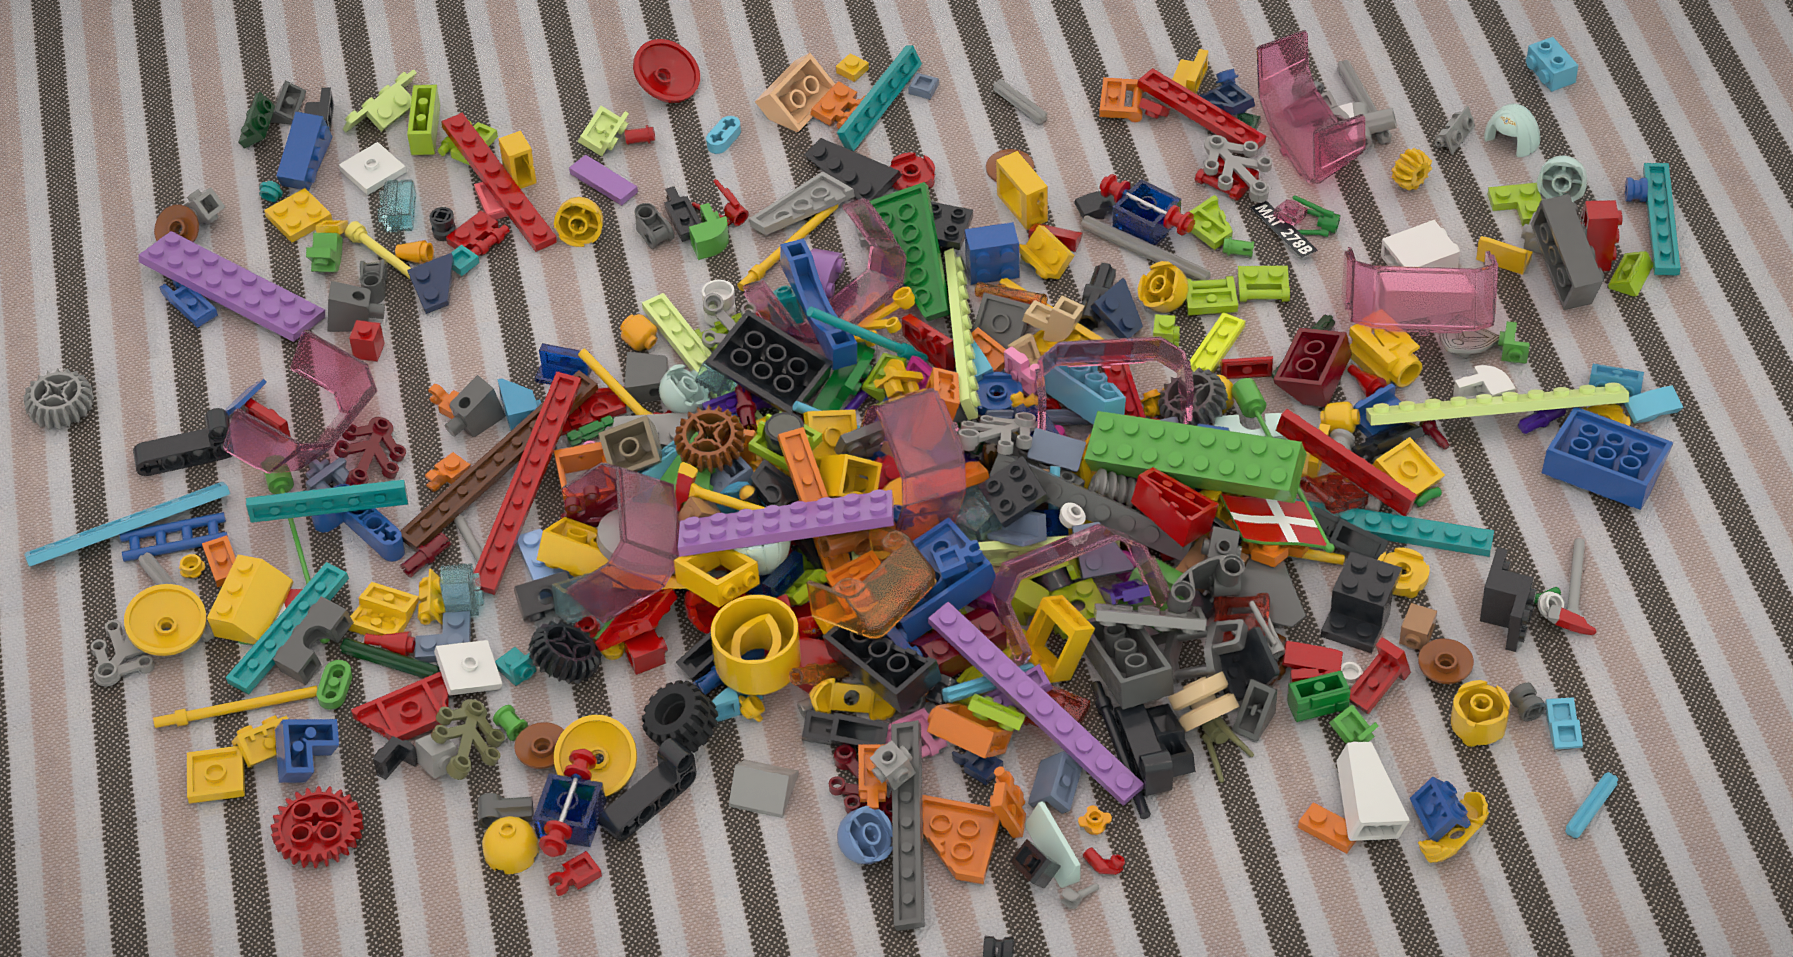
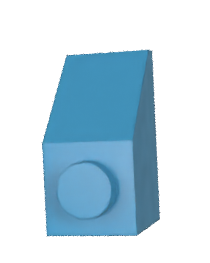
M501 378L497 379L500 397L510 431H512L541 405L540 399L535 400L533 390Z

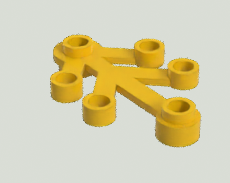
M902 287L893 294L894 302L886 307L882 297L875 296L869 300L868 307L863 315L859 309L852 310L848 313L846 321L876 334L877 332L874 329L885 328L888 333H895L902 327L898 318H882L900 307L903 310L911 308L915 303V296L910 287ZM853 335L856 342H865L868 347L876 345Z

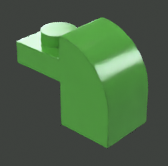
M709 203L700 205L702 223L689 226L691 246L698 260L721 253L729 242L727 217L720 218L717 211L713 212Z
M313 233V246L306 247V258L312 262L311 272H338L342 259L343 237L338 233Z

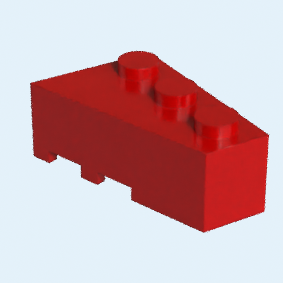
M1616 200L1585 201L1581 213V219H1583L1581 224H1584L1586 227L1588 243L1595 250V261L1598 268L1600 267L1602 271H1611L1612 261H1616L1617 256L1615 243H1619L1618 225H1622V211L1617 209Z
M1154 467L1138 476L1131 499L1133 505L1181 547H1185L1211 530L1219 505Z

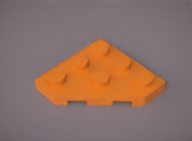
M922 795L924 838L955 879L984 884L1001 824L997 814L988 806Z

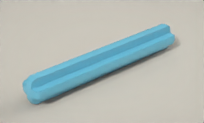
M1027 663L1018 667L1023 672H1026L1035 666L1032 663ZM983 676L944 688L942 695L946 703H951L971 697L974 694L978 695L997 689V687Z

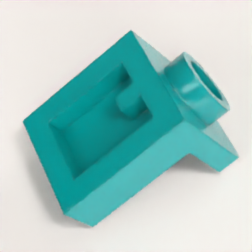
M785 285L774 290L771 302L779 328L803 323L804 316L801 306L792 288Z
M516 647L495 661L498 671L515 686L531 678L537 672V669L533 665V660L529 658L530 653L524 655Z

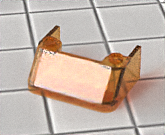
M888 527L868 529L871 550L883 562L863 582L852 578H844L832 588L811 580L806 583L812 617L868 638H880L886 635L935 586V570L907 534Z

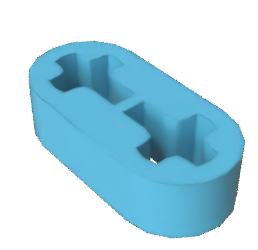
M735 116L723 117L707 134V149L715 154L725 152L741 133L740 120Z

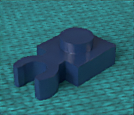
M963 748L961 750L966 752L964 754H959L956 751L952 752V760L956 764L964 765L965 773L986 786L995 777L994 770L997 767H1003V761L996 756L983 758Z

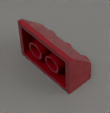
M1299 328L1273 379L1274 384L1303 405L1325 407L1329 404L1352 356L1347 332Z
M978 607L963 615L1001 651L1007 649V630L993 611ZM935 629L918 637L911 643L909 642L911 647H918L924 658L929 656L937 660L940 673L948 677H952L973 666Z

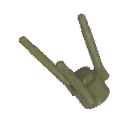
M1221 716L1202 725L1205 732L1202 739L1207 745L1220 783H1223L1224 778L1212 744L1213 742L1222 744L1230 739L1249 757H1254V753L1232 732Z

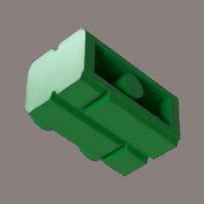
M1340 670L1288 683L1287 703L1295 721L1300 722L1345 710L1349 707L1351 691L1343 672Z

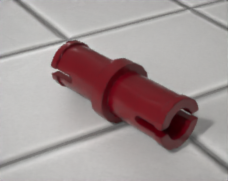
M738 385L735 388L737 398L736 413L740 417V423L744 429H747L749 425L750 430L757 431L758 427L755 419L757 409L756 404L752 400V394L746 389L743 393L742 387Z
M440 532L425 546L421 545L418 547L417 552L400 564L401 569H404L403 572L409 578H412L425 565H431L435 561V557L451 546V542L448 541L449 539L446 535Z

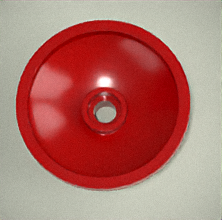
M666 39L650 40L644 43L634 56L633 71L636 80L652 97L668 103H678L689 99L698 89L700 84L699 66L691 53L678 43Z

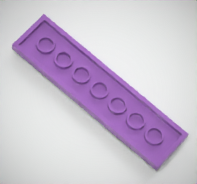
M172 231L138 255L139 263L293 342L325 318V309Z
M874 490L871 493L859 495L852 493L839 498L824 497L812 502L797 501L791 505H770L764 509H743L736 513H716L702 518L689 517L680 521L678 538L679 556L894 526L892 490Z

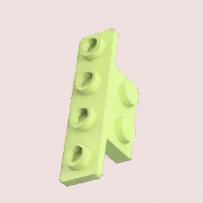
M414 69L408 74L403 72L396 78L394 85L391 87L386 85L381 89L376 99L369 98L361 106L363 109L358 113L355 110L345 118L346 124L343 130L348 132L364 118L368 117L382 132L410 110L412 96L404 87L412 82L417 72Z

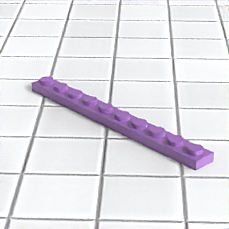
M949 602L928 618L930 626L1123 806L1143 789L1144 783Z

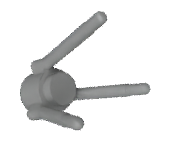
M1250 601L1249 605L1265 634L1274 659L1277 660L1286 650L1277 636L1264 604L1259 603V611L1254 601ZM1231 631V633L1236 637L1237 631Z

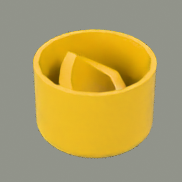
M749 595L727 603L718 611L712 622L711 638L715 668L719 678L725 685L734 691L746 695H766L782 689L793 680L800 667L801 652L797 618L788 605L770 596ZM753 649L769 650L767 657L763 660H743L741 658L743 654Z

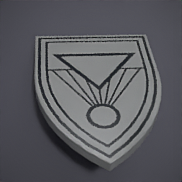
M1456 317L1441 329L1439 339L1447 352H1452L1467 359L1471 353L1486 351L1497 344L1500 335L1461 317Z

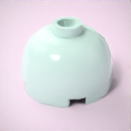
M1569 156L1553 157L1540 169L1537 178L1538 191L1546 199L1570 194L1572 202L1581 198L1586 190V170L1582 163L1575 158Z
M682 364L672 366L664 374L659 386L660 398L666 409L673 413L696 412L697 407L702 409V403L710 400L708 398V394L711 392L710 387L697 371L693 369L689 372L684 369L686 366Z

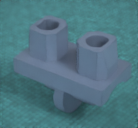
M339 457L330 464L327 459L321 462L315 458L311 459L308 462L310 470L305 473L309 479L305 483L307 486L305 491L331 488L328 484L332 481L337 485L346 484V478L349 474V471L346 469L347 461Z

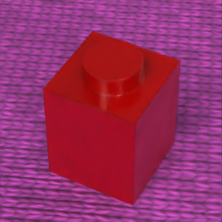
M356 320L349 337L353 358L378 362L385 344L381 323Z
M654 629L624 641L626 657L636 675L666 664L665 652L668 651L666 642L662 636H657Z

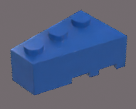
M295 112L276 175L281 186L301 190L306 188L309 191L312 183L315 182L317 171L333 138L323 116Z

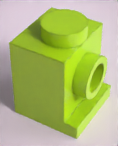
M1155 314L1152 353L1178 355L1180 326H1175V316Z

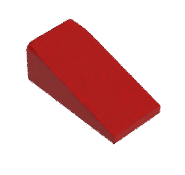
M1292 641L1285 642L1284 649L1286 651L1283 654L1282 665L1293 669L1318 668L1319 673L1327 670H1341L1342 651Z

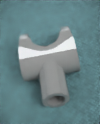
M1353 102L1332 108L1323 116L1325 127L1332 130H1340L1329 136L1326 140V149L1335 155L1366 150L1372 144L1371 134L1397 128L1393 108L1368 113V107L1363 102ZM1331 117H1339L1337 121H1328ZM1335 142L1342 143L1339 147L1331 146Z

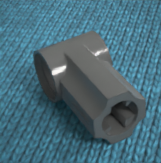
M486 793L478 798V826L484 830H487L494 821L507 816L519 817L527 822H533L534 820L532 796L502 798L495 793Z

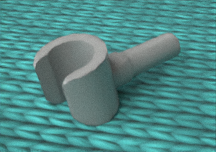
M1094 883L1078 892L1067 887L1062 892V896L1065 898L1061 900V903L1070 909H1076L1082 898L1099 889L1098 883Z

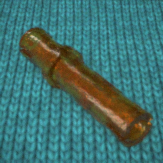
M978 282L975 287V296L978 298L983 297L985 292L1030 305L1034 300L1044 305H1047L1048 301L1047 295L1044 293L1040 294L1009 288L1001 283L993 285Z
M838 662L822 665L810 663L805 667L793 668V671L789 672V680L795 686L806 683L817 685L821 681L830 678L850 677L852 673Z

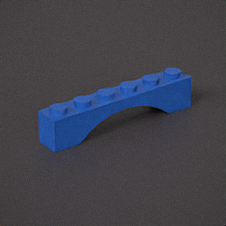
M805 239L780 244V266L826 358L833 362L832 370L857 364V342L852 334L807 316V310L812 306L838 317L824 292L813 255Z

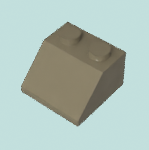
M647 415L598 433L612 480L662 462V447L657 430Z

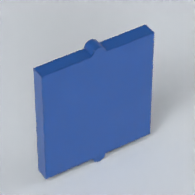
M262 379L256 382L236 398L225 409L228 416L241 408L267 383L266 380Z

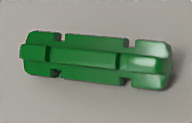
M606 416L600 419L601 422L597 420L580 427L579 431L573 430L567 433L568 443L575 447L581 444L582 440L586 442L598 437V433L605 431L606 427L613 425L614 419L611 416Z

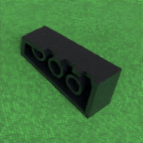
M844 619L823 635L829 656L901 714L942 680L937 660L929 656L924 658L918 655L917 651L908 647L907 649L894 644V641L885 637L884 639L876 637L871 631Z

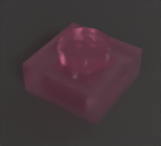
M1286 199L1275 208L1273 216L1295 226L1306 217L1308 209L1296 201Z

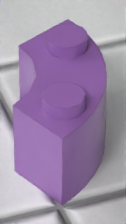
M813 248L811 253L821 284L829 301L834 295V283L839 278V274L843 273L845 259H842L843 253Z

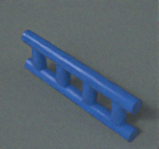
M221 512L124 532L120 534L121 542L129 541L130 550L122 552L123 562L137 560L140 555H144L146 552L157 556L203 547L202 543L228 536L227 531L219 533L218 528L219 523L226 522L225 514ZM208 526L209 535L193 538L192 529ZM182 532V540L167 543L166 534ZM155 536L156 545L140 547V539Z

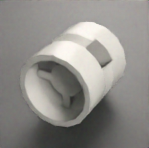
M712 280L703 286L702 300H704L706 295L716 293L723 298V309L730 317L736 314L735 291L730 282ZM712 304L709 305V308L717 309V306ZM703 310L705 322L715 327L714 322L719 320L715 316L708 315Z

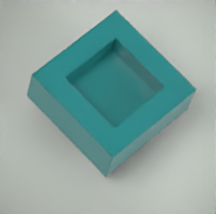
M463 245L452 251L454 258L452 270L460 276H463L480 263L479 256Z

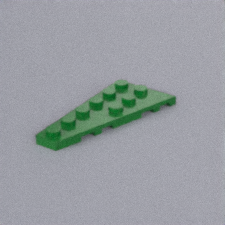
M923 182L857 205L890 262L900 275L901 280L906 287H910L915 296L914 301L924 318L929 322L950 315L949 299L928 185Z

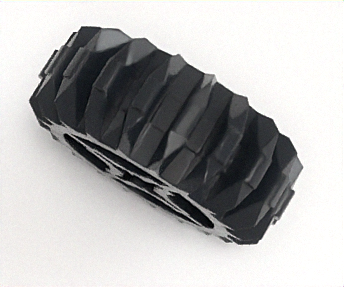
M550 621L549 624L543 623L541 627L534 631L528 648L530 652L529 658L533 660L534 666L540 667L541 673L546 672L549 674V678H557L558 682L565 680L568 684L572 681L580 684L581 681H588L590 677H593L594 673L598 670L602 654L595 643L597 640L590 638L589 632H583L581 627L576 628L572 623L569 625L564 624L563 621H560L558 624L554 621Z

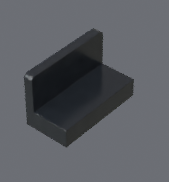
M331 87L321 88L320 102H307L304 113L323 116L331 132L334 100Z

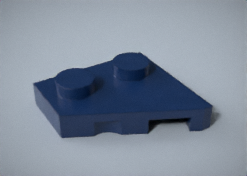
M1233 81L1199 95L1230 115L1245 113L1248 109L1255 106L1254 98Z
M452 252L407 270L425 314L449 305L452 264H454Z
M1124 278L1119 280L1090 306L1122 342L1128 341L1143 327Z

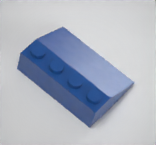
M1574 407L1546 450L1542 474L1641 510L1653 490L1674 442Z
M949 517L882 561L881 563L886 573L865 584L881 607L891 613L897 629L902 628L910 643L933 628L928 624V618L947 602L957 610H960L999 584L993 566L985 556V559L981 562L967 563L968 570L943 580L933 554L956 544L962 549L970 542L968 537Z

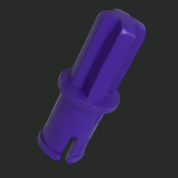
M1566 409L1534 411L1533 414L1519 421L1518 429L1523 434H1527L1539 427H1547L1551 421L1563 417L1566 414Z

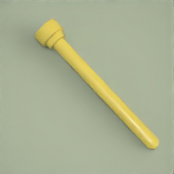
M353 221L347 226L345 236L353 243H363L410 279L407 270L411 269V267L368 236L366 228L358 221Z

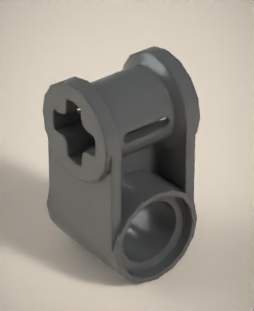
M641 203L636 206L634 211L636 230L651 249L656 248L657 244L667 239L670 241L674 239V231L670 223L663 218L654 205Z
M381 259L380 262L371 263L360 261L361 287L369 289L371 291V303L378 304L385 299L386 281L388 279L386 260Z

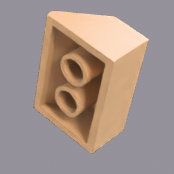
M808 53L796 59L761 94L755 103L770 121L798 132L813 117L811 116V109L835 83L813 55Z

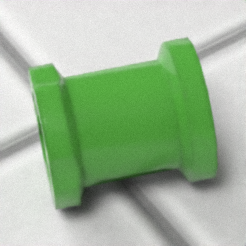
M505 705L494 714L493 722L496 726H501L506 731L507 737L511 741H515L519 733L528 727L527 721L520 719L515 714V709L512 705Z

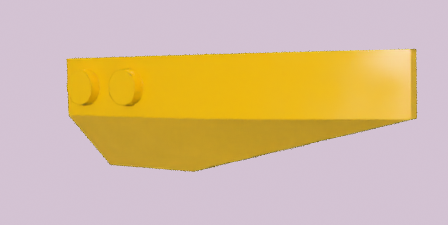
M563 517L542 532L536 560L544 562L549 568H560L568 571L574 577H585L620 586L647 589H685V587L676 582L675 574H641L621 568L609 561L598 548L596 540L598 529Z

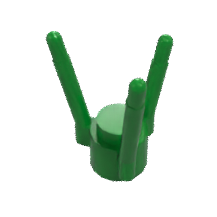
M1296 195L1292 197L1293 200L1307 207L1292 202L1288 206L1318 217L1317 227H1321V230H1298L1302 235L1328 237L1329 232L1336 234L1341 215L1335 214L1334 211L1324 209Z

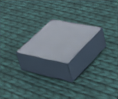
M917 73L908 87V94L931 99L939 86V78Z

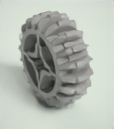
M57 368L54 373L47 371L45 376L38 375L37 381H30V387L25 388L26 392L23 396L26 414H28L32 422L37 423L40 428L46 426L49 430L54 426L60 430L64 425L70 427L73 422L79 423L80 417H87V411L92 410L91 406L94 402L92 387L84 375L78 374L77 371L71 373L68 368L63 372H60Z

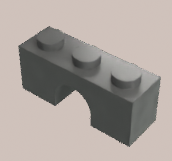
M321 596L310 607L303 621L293 629L292 635L286 643L277 650L273 660L279 670L306 685L322 665L315 652L311 650L313 644L321 639H331L338 643L354 623L348 611Z

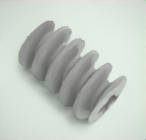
M1103 468L1094 474L1088 490L1111 500H1116L1120 504L1126 503V506L1129 508L1135 506L1131 503L1136 486L1134 478L1126 480L1124 475L1117 477L1116 473L1112 471L1107 474Z

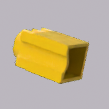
M1382 310L1350 327L1349 336L1352 338V343L1350 344L1352 356L1350 359L1363 371L1384 378L1387 385L1393 381L1399 387L1410 385L1419 376L1422 370V363L1413 352L1417 351L1420 346Z
M848 454L815 458L829 498L844 497L852 493L858 495L878 490L882 463ZM859 475L866 476L868 479L861 478Z

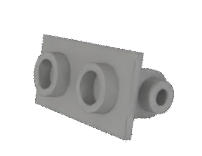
M1466 106L1462 112H1455L1445 125L1446 129H1442L1436 135L1435 145L1437 147H1448L1450 154L1456 151L1475 126L1469 106Z

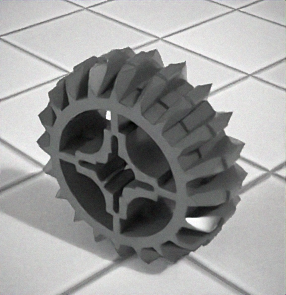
M1199 367L1194 372L1189 368L1188 372L1184 374L1179 371V376L1177 378L1171 377V383L1164 384V390L1159 392L1161 394L1158 400L1160 414L1163 419L1177 417L1178 422L1181 424L1194 426L1198 424L1207 425L1210 422L1215 424V418L1222 417V410L1227 408L1228 394L1225 390L1226 387L1216 373L1213 374L1209 369L1203 371Z

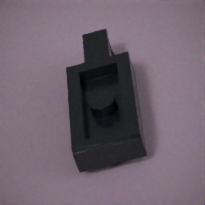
M675 186L666 188L667 201L664 202L665 210L681 241L690 240L689 226L700 224L701 221L688 196L680 197Z
M1405 422L1365 438L1364 443L1352 447L1353 453L1370 462L1374 456L1385 454L1409 437L1414 442L1416 439L1423 437V428L1414 423Z

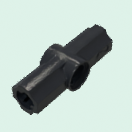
M1101 263L1099 266H1095L1090 283L1084 287L1082 305L1085 307L1078 323L1091 331L1099 327L1101 318L1090 306L1113 286L1116 278V269L1108 263Z

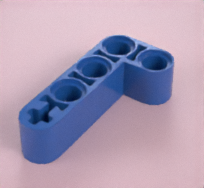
M339 484V485H337V486H335V487H343V486H350V485H348V484ZM376 508L311 516L315 530L323 533L333 530L344 522L386 561H398L405 554L400 530Z

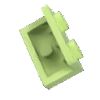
M600 106L578 142L600 156H603L607 149L612 151L618 141V138L615 137L616 134L622 135L629 124L625 121L629 113L625 111L619 117L603 106Z

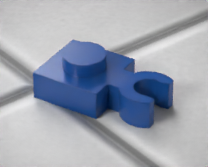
M977 540L968 542L962 549L956 544L933 554L943 580L968 570L967 563H978L985 559L982 550H979L980 546Z

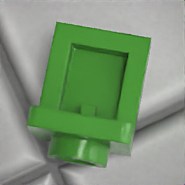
M1507 321L1506 330L1500 331L1498 346L1503 347L1501 361L1526 364L1530 344L1515 341L1517 323Z
M1352 704L1329 722L1346 744L1351 742H1369L1375 737L1372 732L1379 727L1376 722L1369 726Z

